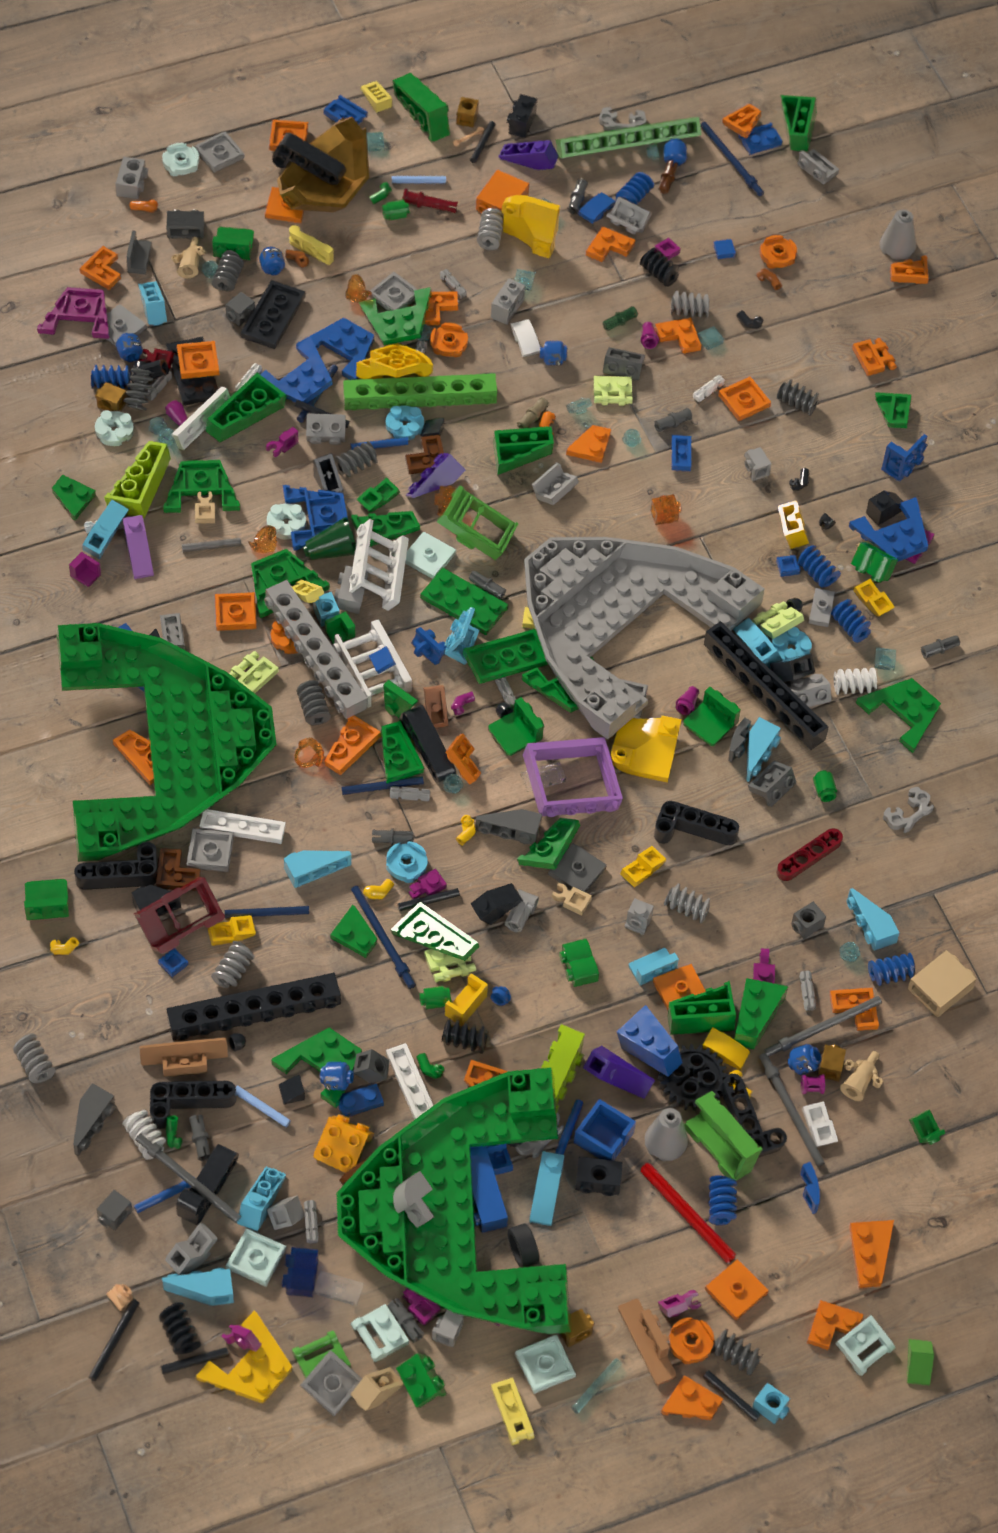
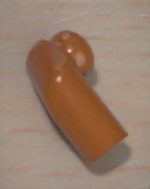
M286 249V259L295 260L300 267H306L309 264V259L304 252Z
M760 269V272L756 274L760 281L769 280L774 290H779L782 287L780 280L773 272L767 269Z

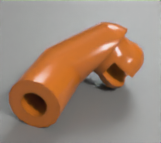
M153 199L130 202L131 210L153 213L158 207V202Z
M550 411L543 413L538 424L539 427H548L550 423H553V420L556 419L555 414Z

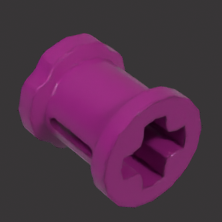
M801 1075V1093L820 1092V1094H824V1075L819 1077Z

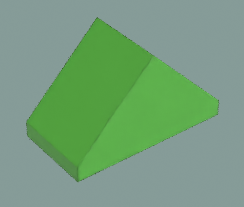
M908 1340L907 1383L930 1385L934 1359L932 1341Z

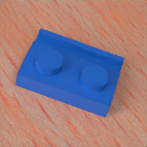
M339 95L337 100H333L323 109V114L335 122H338L343 117L347 119L352 116L359 125L364 118L368 117L366 110L342 95Z
M772 123L753 128L747 138L739 135V139H742V143L749 155L782 146L783 142L776 129L773 128Z

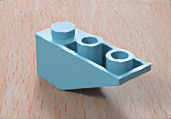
M111 500L82 544V550L100 560L129 509Z
M750 618L733 629L741 641L769 669H771V663L782 660L774 645Z
M761 717L758 718L749 732L747 743V782H750L753 776L757 777L762 768L761 764L763 761H768L771 749L773 747L776 748L781 740L779 736L781 728Z
M850 889L846 900L850 910L854 911L857 925L862 927L866 942L871 944L874 951L897 943L899 931L891 915L855 889Z
M267 1166L265 1167L241 1203L239 1212L241 1218L237 1224L258 1232L268 1215L267 1209L273 1205L286 1177L285 1173Z
M216 1268L210 1272L193 1271L188 1275L171 1274L162 1278L165 1291L210 1306L234 1303L230 1269Z

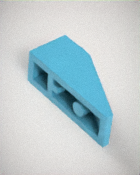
M157 281L138 284L148 324L158 326L163 324V322H167L165 302Z
M303 850L298 853H291L284 858V870L294 888L351 865L350 851Z
M542 1152L529 1222L551 1226L563 1169L564 1155Z

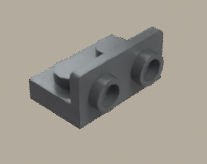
M609 347L605 355L602 372L639 380L645 355Z
M773 761L748 785L750 792L765 797L767 805L772 807L797 781L792 767Z

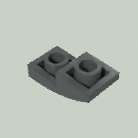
M746 717L736 728L731 740L728 761L731 763L736 757L740 758L745 751V740L749 737L751 721Z

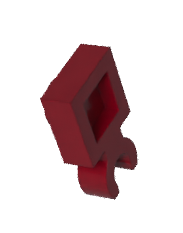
M155 348L154 353H151L149 350L143 349V354H146L147 358L139 359V361L151 363L165 359L170 371L174 357L172 351Z

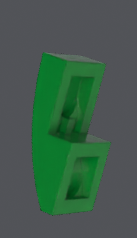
M386 477L374 489L369 487L357 498V501L369 512H373L395 498L400 493V490Z

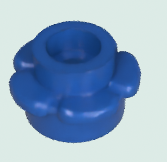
M496 986L492 989L491 999L496 1005L504 1006L511 1000L510 991L506 987L500 986L498 988Z

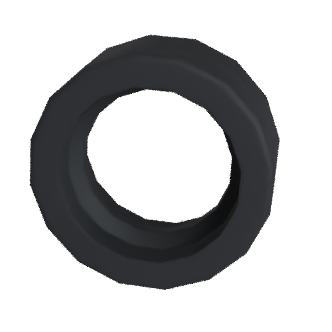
M523 1223L509 1228L507 1232L508 1240L518 1266L524 1268L538 1264L540 1260L539 1251L529 1226Z

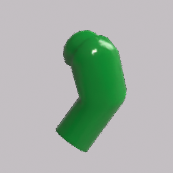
M175 1115L167 1117L166 1137L167 1145L170 1148L179 1149L182 1146L183 1140L181 1137H176L178 1117Z

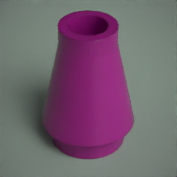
M645 322L642 325L640 342L646 349H653L657 346L659 337L653 323Z
M174 400L166 405V415L180 427L188 419L182 403Z
M690 686L676 700L675 708L680 714L689 715L694 711L699 690L694 686Z

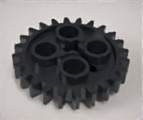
M690 1044L689 1049H686L684 1045L681 1046V1051L679 1052L682 1064L669 1076L658 1071L660 1073L658 1074V1081H660L659 1089H664L663 1096L670 1095L668 1102L676 1100L677 1108L684 1104V1110L692 1106L693 1111H696L697 1107L695 1101L711 1091L716 1094L714 1098L717 1101L720 1100V1096H723L720 1087L728 1075L726 1074L727 1066H721L723 1059L716 1060L717 1053L710 1055V1048L702 1051V1045L694 1049L693 1044ZM697 1062L700 1066H694L692 1063ZM675 1072H679V1073H681L682 1075H681V1076H677V1075H675L674 1073H675ZM704 1079H709V1080H711L712 1082H711V1083H707V1082L704 1081ZM686 1089H692L694 1092L689 1093Z

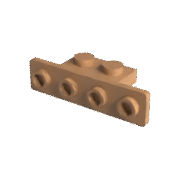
M226 1038L142 1045L139 1047L141 1065L163 1064L164 1077L206 1073L207 1059L228 1057Z
M637 1298L619 1305L618 1310L655 1384L659 1386L675 1379L677 1374L668 1358L669 1347L671 1346L666 1334H662L657 1315H653L650 1308L644 1310Z

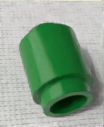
M404 200L387 202L386 205H382L384 220L407 218V214H410L409 205Z
M826 770L817 772L813 777V782L818 798L822 802L834 800L837 797V787L833 774Z
M449 987L423 988V993H419L420 1005L425 1006L426 1010L445 1007L447 1001L451 1002Z

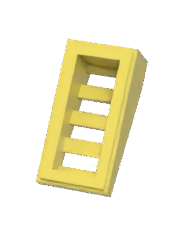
M377 81L361 86L362 92L376 113L392 108L391 96Z

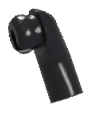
M802 468L800 470V478L790 480L789 485L792 490L799 491L808 486L809 469Z

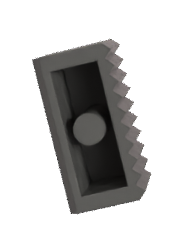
M178 209L167 211V238H204V211H181Z

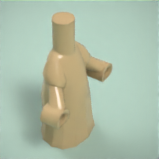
M192 237L188 249L171 257L175 264L181 261L177 272L178 275L185 279L198 275L199 255L201 256L206 253L202 246H198L199 239L197 237Z
M872 1051L867 1061L858 1060L853 1062L852 1060H846L843 1066L846 1070L850 1071L852 1068H855L848 1079L840 1085V1090L848 1098L855 1101L863 1100L871 1079H873L872 1085L874 1087H881L883 1080L878 1077V1071L874 1066L880 1056L879 1053Z

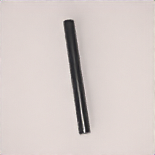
M132 1299L88 1376L92 1381H97L140 1304L137 1300Z

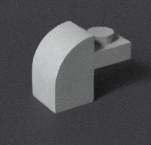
M421 1171L401 1183L396 1188L393 1196L394 1207L399 1214L405 1210L408 1218L414 1223L416 1228L434 1217L421 1199L433 1190Z
M204 1223L198 1224L187 1241L178 1242L174 1245L165 1260L178 1275L189 1273L199 1267L211 1255L209 1250L218 1238Z

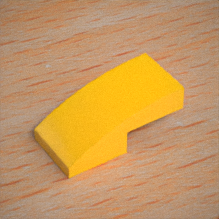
M871 578L853 589L862 603L877 617L895 608L884 591L880 593Z
M651 846L638 854L635 861L624 867L620 875L635 888L666 862V858Z
M252 916L231 917L229 922H219L208 928L212 946L233 943V941H241L256 935Z
M714 1028L709 1032L702 1047L705 1050L710 1048V1052L717 1053L718 1056L722 1057L724 1063L739 1070L742 1069L750 1054V1051L739 1042Z

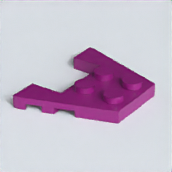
M67 287L56 301L54 309L48 312L44 322L37 326L38 334L55 335L59 320L94 322L91 332L92 337L109 339L110 334L104 290Z

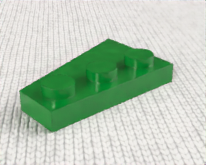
M413 511L389 512L387 515L377 516L376 513L358 517V514L351 515V521L356 530L361 524L372 519V531L389 540L420 530V524ZM370 539L369 547L378 545L379 543Z
M401 721L382 726L381 738L386 783L424 773L425 768Z
M559 818L544 833L545 837L538 843L534 842L529 847L530 851L525 856L520 855L517 858L518 864L555 870L581 826L579 820Z

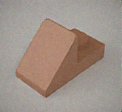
M444 685L424 687L425 704L423 705L434 727L448 726Z

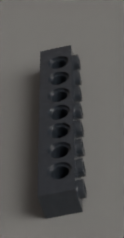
M721 621L706 631L704 646L810 750L826 740L829 726Z
M334 972L166 1008L172 1041L186 1040L196 1035L205 1036L215 1031H228L238 1026L247 1027L253 1023L270 1022L280 1017L289 1018L295 1014L312 1013L322 1008L331 1009L341 1005V993ZM315 993H320V994H322V995H321V996H314L313 994H315ZM293 998H300L299 1001H294V1000H292V999H293ZM273 1002H278V1003H280V1004H279V1005H272L271 1003H273ZM251 1007H258V1009H256V1010H252V1009H250V1008H251ZM231 1011L238 1012L236 1014H229ZM212 1015L216 1016V1018L209 1019L208 1017ZM189 1020L195 1021L194 1023H187Z

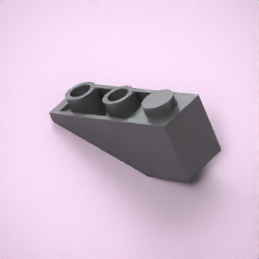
M519 809L479 815L476 817L475 828L483 834H493L503 839H512L523 844H533L534 842L536 843L541 828L542 814Z
M93 1083L79 1102L73 1142L74 1152L77 1156L83 1150H87L93 1135L101 1131L104 1120L107 1116L110 1117L116 1108L114 1095Z

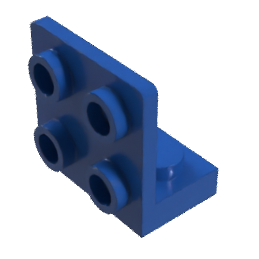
M923 434L908 451L890 442L886 447L881 470L899 482L905 476L908 477L912 473L913 468L916 465L919 466L924 460L923 453L927 448L926 441L928 436Z

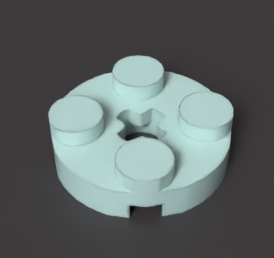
M185 143L172 144L167 147V151L162 155L163 166L169 171L171 176L196 172L199 164L198 151L193 146L192 148L187 147Z
M106 410L101 413V416L95 423L96 436L100 438L103 444L108 446L122 445V442L126 440L128 442L134 433L131 416L127 413ZM111 427H118L115 429V431L111 430Z
M285 503L275 504L271 507L267 515V528L270 533L275 534V537L289 540L291 539V532L305 530L306 516L300 505ZM289 519L291 521L288 524H284L282 520Z

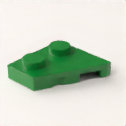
M875 392V400L887 426L890 428H907L912 394Z
M63 474L52 487L53 494L61 501L62 506L69 511L71 518L75 521L96 495L94 489Z
M390 680L383 684L385 709L390 715L400 718L403 712L411 709L418 702L417 699Z
M353 904L330 934L332 940L364 958H367L378 940Z

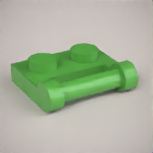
M334 1330L327 1332L326 1336L301 1348L295 1347L292 1349L293 1356L305 1378L329 1351L308 1361H305L303 1356L329 1344L333 1347L331 1351L351 1368V1364Z

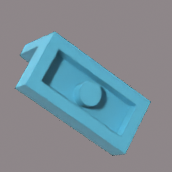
M663 948L629 963V968L639 985H643L652 981L654 977L677 969L679 959L675 953L669 954L667 949Z

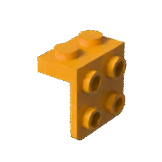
M338 1114L328 1118L313 1157L346 1173L357 1165L365 1144L371 1142L374 1133L369 1131L370 1127L361 1123L355 1125L349 1122L350 1118Z

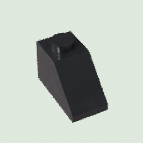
M883 490L869 499L866 514L879 526L902 512L900 503L904 501L896 493Z
M812 653L779 660L770 664L771 671L783 682L794 681L816 673Z
M511 883L486 891L470 904L481 921L492 925L521 903L523 899L514 884Z
M154 885L139 887L131 892L132 902L136 911H140L171 891ZM180 897L168 903L171 911L181 908ZM165 905L155 910L158 917L168 913Z

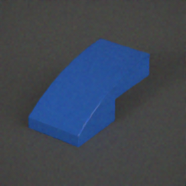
M601 192L588 201L578 212V215L594 223L602 219L604 212L614 207L616 200Z
M507 1144L486 1146L495 1175L513 1171V1164L507 1151Z
M811 1162L802 1165L800 1172L806 1184L803 1198L812 1214H815L820 1202V1189L815 1170Z

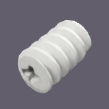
M857 668L853 670V673L851 669H846L845 673L842 669H839L837 674L834 672L836 695H839L840 689H843L844 694H847L848 688L851 689L852 694H855L856 688L859 689L860 694L863 693L864 688L867 689L868 693H871L872 687L875 690L877 689L875 668H870L869 672L866 668H863L861 673Z
M142 1110L128 1116L122 1125L125 1126V1130L129 1133L130 1138L134 1140V1144L138 1146L139 1151L143 1153V1158L150 1160L153 1157L147 1153V1150L135 1138L141 1133L152 1143L156 1142L162 1147V1151L164 1150L162 1145H164L166 1139L160 1137L161 1132L159 1130L155 1131L157 1128L156 1124H151L152 1118L147 1117L148 1112L146 1110Z

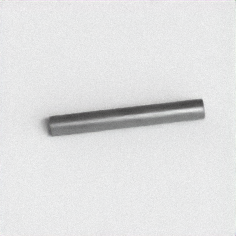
M241 538L182 544V552L241 546Z

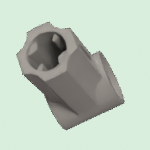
M520 889L518 890L523 901L510 911L505 921V926L509 930L522 932L529 915L533 914L537 907L538 896Z

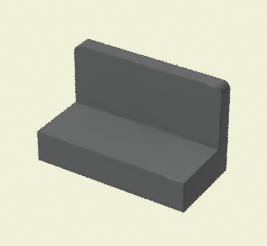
M132 230L126 256L127 272L146 274L152 241L137 240L136 231Z

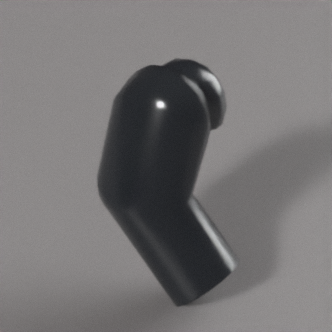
M744 310L739 311L736 315L747 328L759 329L764 322L761 316H755L754 319L749 318Z

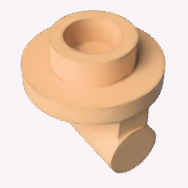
M116 1284L106 1294L120 1312L124 1311L133 1299L131 1289L124 1284Z

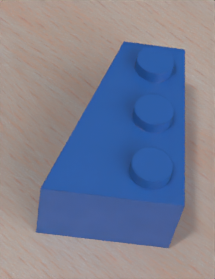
M646 1005L617 1031L621 1049L664 1075L669 1076L682 1064L678 1045Z

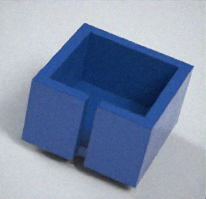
M599 1099L575 1131L574 1143L599 1159L614 1161L621 1152L622 1147H625L634 1134L636 1121Z

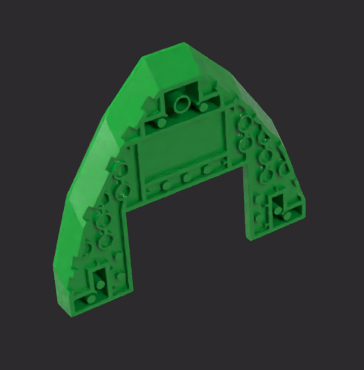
M101 623L58 625L57 646L62 691L144 687L155 796L73 801L78 862L101 860L184 827L239 787L276 747L272 706L228 672L159 637Z
M552 1068L508 1071L445 1097L380 1145L336 1193L338 1237L384 1276L454 1314L545 1334L571 1332L566 1264L477 1272L470 1147L558 1139L555 1082ZM421 1171L433 1189L421 1199L434 1217L416 1228L414 1223L408 1218L405 1210L399 1214L394 1207L393 1196L396 1188L401 1183Z

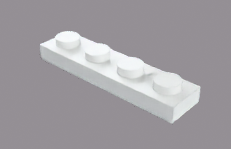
M221 387L172 433L178 449L184 450L206 429L207 418L230 398L227 388Z
M209 809L203 812L200 829L234 832L236 837L282 844L286 822Z
M405 1043L387 1049L386 1056L390 1060L389 1063L415 1120L430 1109L433 1103Z

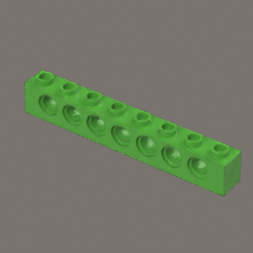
M690 117L555 139L559 158L664 142L671 139L700 136L701 127L699 117Z
M495 373L343 380L345 410L391 409L394 406L433 407L497 403Z

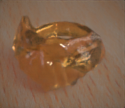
M354 274L348 281L345 297L347 300L356 303L365 301L372 292L365 289L362 277Z
M271 525L261 528L256 534L254 542L248 541L252 550L258 553L274 552L277 544L276 528Z
M312 737L299 741V747L294 755L297 765L302 768H310L313 765L320 767L324 758V750L321 744ZM310 746L316 754H314L309 762L302 763L299 760V753L304 748Z

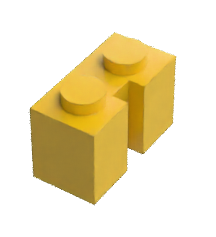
M797 500L778 506L784 534L790 549L809 544L803 515Z

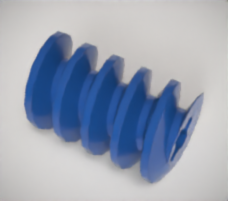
M643 172L635 173L616 193V201L618 197H622L637 205L654 188L653 180Z
M95 365L91 372V388H94L95 383L98 389L102 388V385L107 382L114 386L119 384L120 388L124 389L126 384L131 383L129 379L131 372L128 366H125L124 371H122L120 365H118L116 371H114L112 365H110L109 370H106L105 365H102L101 370Z
M815 545L809 546L801 553L798 564L803 567L804 571L808 572L810 577H813V580L821 588L828 587L840 577L841 572H835L836 567L834 565L830 566L831 562L829 560L825 561V555L820 556L821 551L815 550Z
M847 599L836 605L832 609L831 615L838 621L840 626H843L844 631L847 632L849 637H852V640L858 643L870 635L871 629L869 627L871 622L866 621V616H861L862 612L856 610L857 606L855 604L851 605V599Z
M908 953V955L901 954L900 957L895 955L891 959L886 957L884 960L869 961L868 972L871 980L876 981L878 986L882 985V979H884L886 984H890L891 977L897 983L898 976L901 977L902 981H906V974L909 975L910 979L914 976L915 963L911 953Z
M722 1175L712 1176L709 1178V1222L713 1225H727L730 1221L737 1218V1214L733 1213L737 1210V1206L734 1205L737 1202V1198L733 1196L737 1194V1189L733 1188L737 1186V1181Z

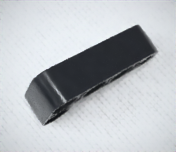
M292 133L285 134L272 157L273 164L278 168H285L291 161L334 186L339 184L347 170L343 163Z
M419 705L403 712L399 721H401L407 735L411 734L434 781L439 783L456 775L455 766L449 761L445 753L446 748L424 706Z
M666 801L662 805L656 821L654 838L659 843H668L671 841L676 829L724 845H733L738 838L739 824L737 821L675 801Z
M151 842L141 843L137 849V860L80 863L74 869L76 885L83 890L154 885L158 872L156 847Z
M735 1073L727 1075L720 1087L730 1114L742 1127L743 1122L751 1124L752 1130H746L744 1127L743 1129L755 1143L761 1146L762 1151L759 1157L779 1151L787 1141L785 1131L780 1128H773L763 1132L743 1079ZM729 1082L731 1083V1085H736L735 1089L733 1088V1086H728ZM735 1102H741L745 1109H737ZM771 1136H777L780 1144H774L771 1141Z
M230 1081L157 1082L150 1089L151 1123L156 1124L157 1129L166 1128L167 1117L171 1115V1109L230 1108L234 1106L237 1100L236 1087ZM181 1093L187 1094L185 1097H179L178 1095ZM202 1093H208V1094H209V1095L206 1096V1097L200 1096V1094H202ZM158 1094H165L164 1097H156ZM157 1114H165L163 1117H156Z
M218 1144L196 1179L217 1196L235 1167L239 1153ZM191 1187L190 1190L185 1188L180 1193L176 1202L177 1216L198 1225L203 1220L212 1203Z

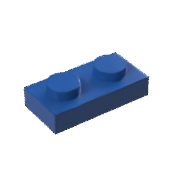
M672 435L671 470L691 471V436Z
M376 1083L342 1094L338 1108L341 1115L350 1117L384 1106V1101Z

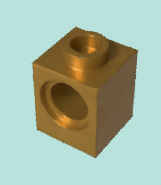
M461 97L457 109L456 125L474 128L478 115L479 100Z
M105 382L103 387L99 388L96 392L97 407L105 411L121 412L126 404L124 402V399L127 398L126 390Z
M825 1045L818 1077L824 1075L825 1079L839 1082L846 1049H842L837 1045Z
M582 1308L570 1314L571 1332L560 1333L568 1348L592 1336L594 1322L589 1314L584 1313Z

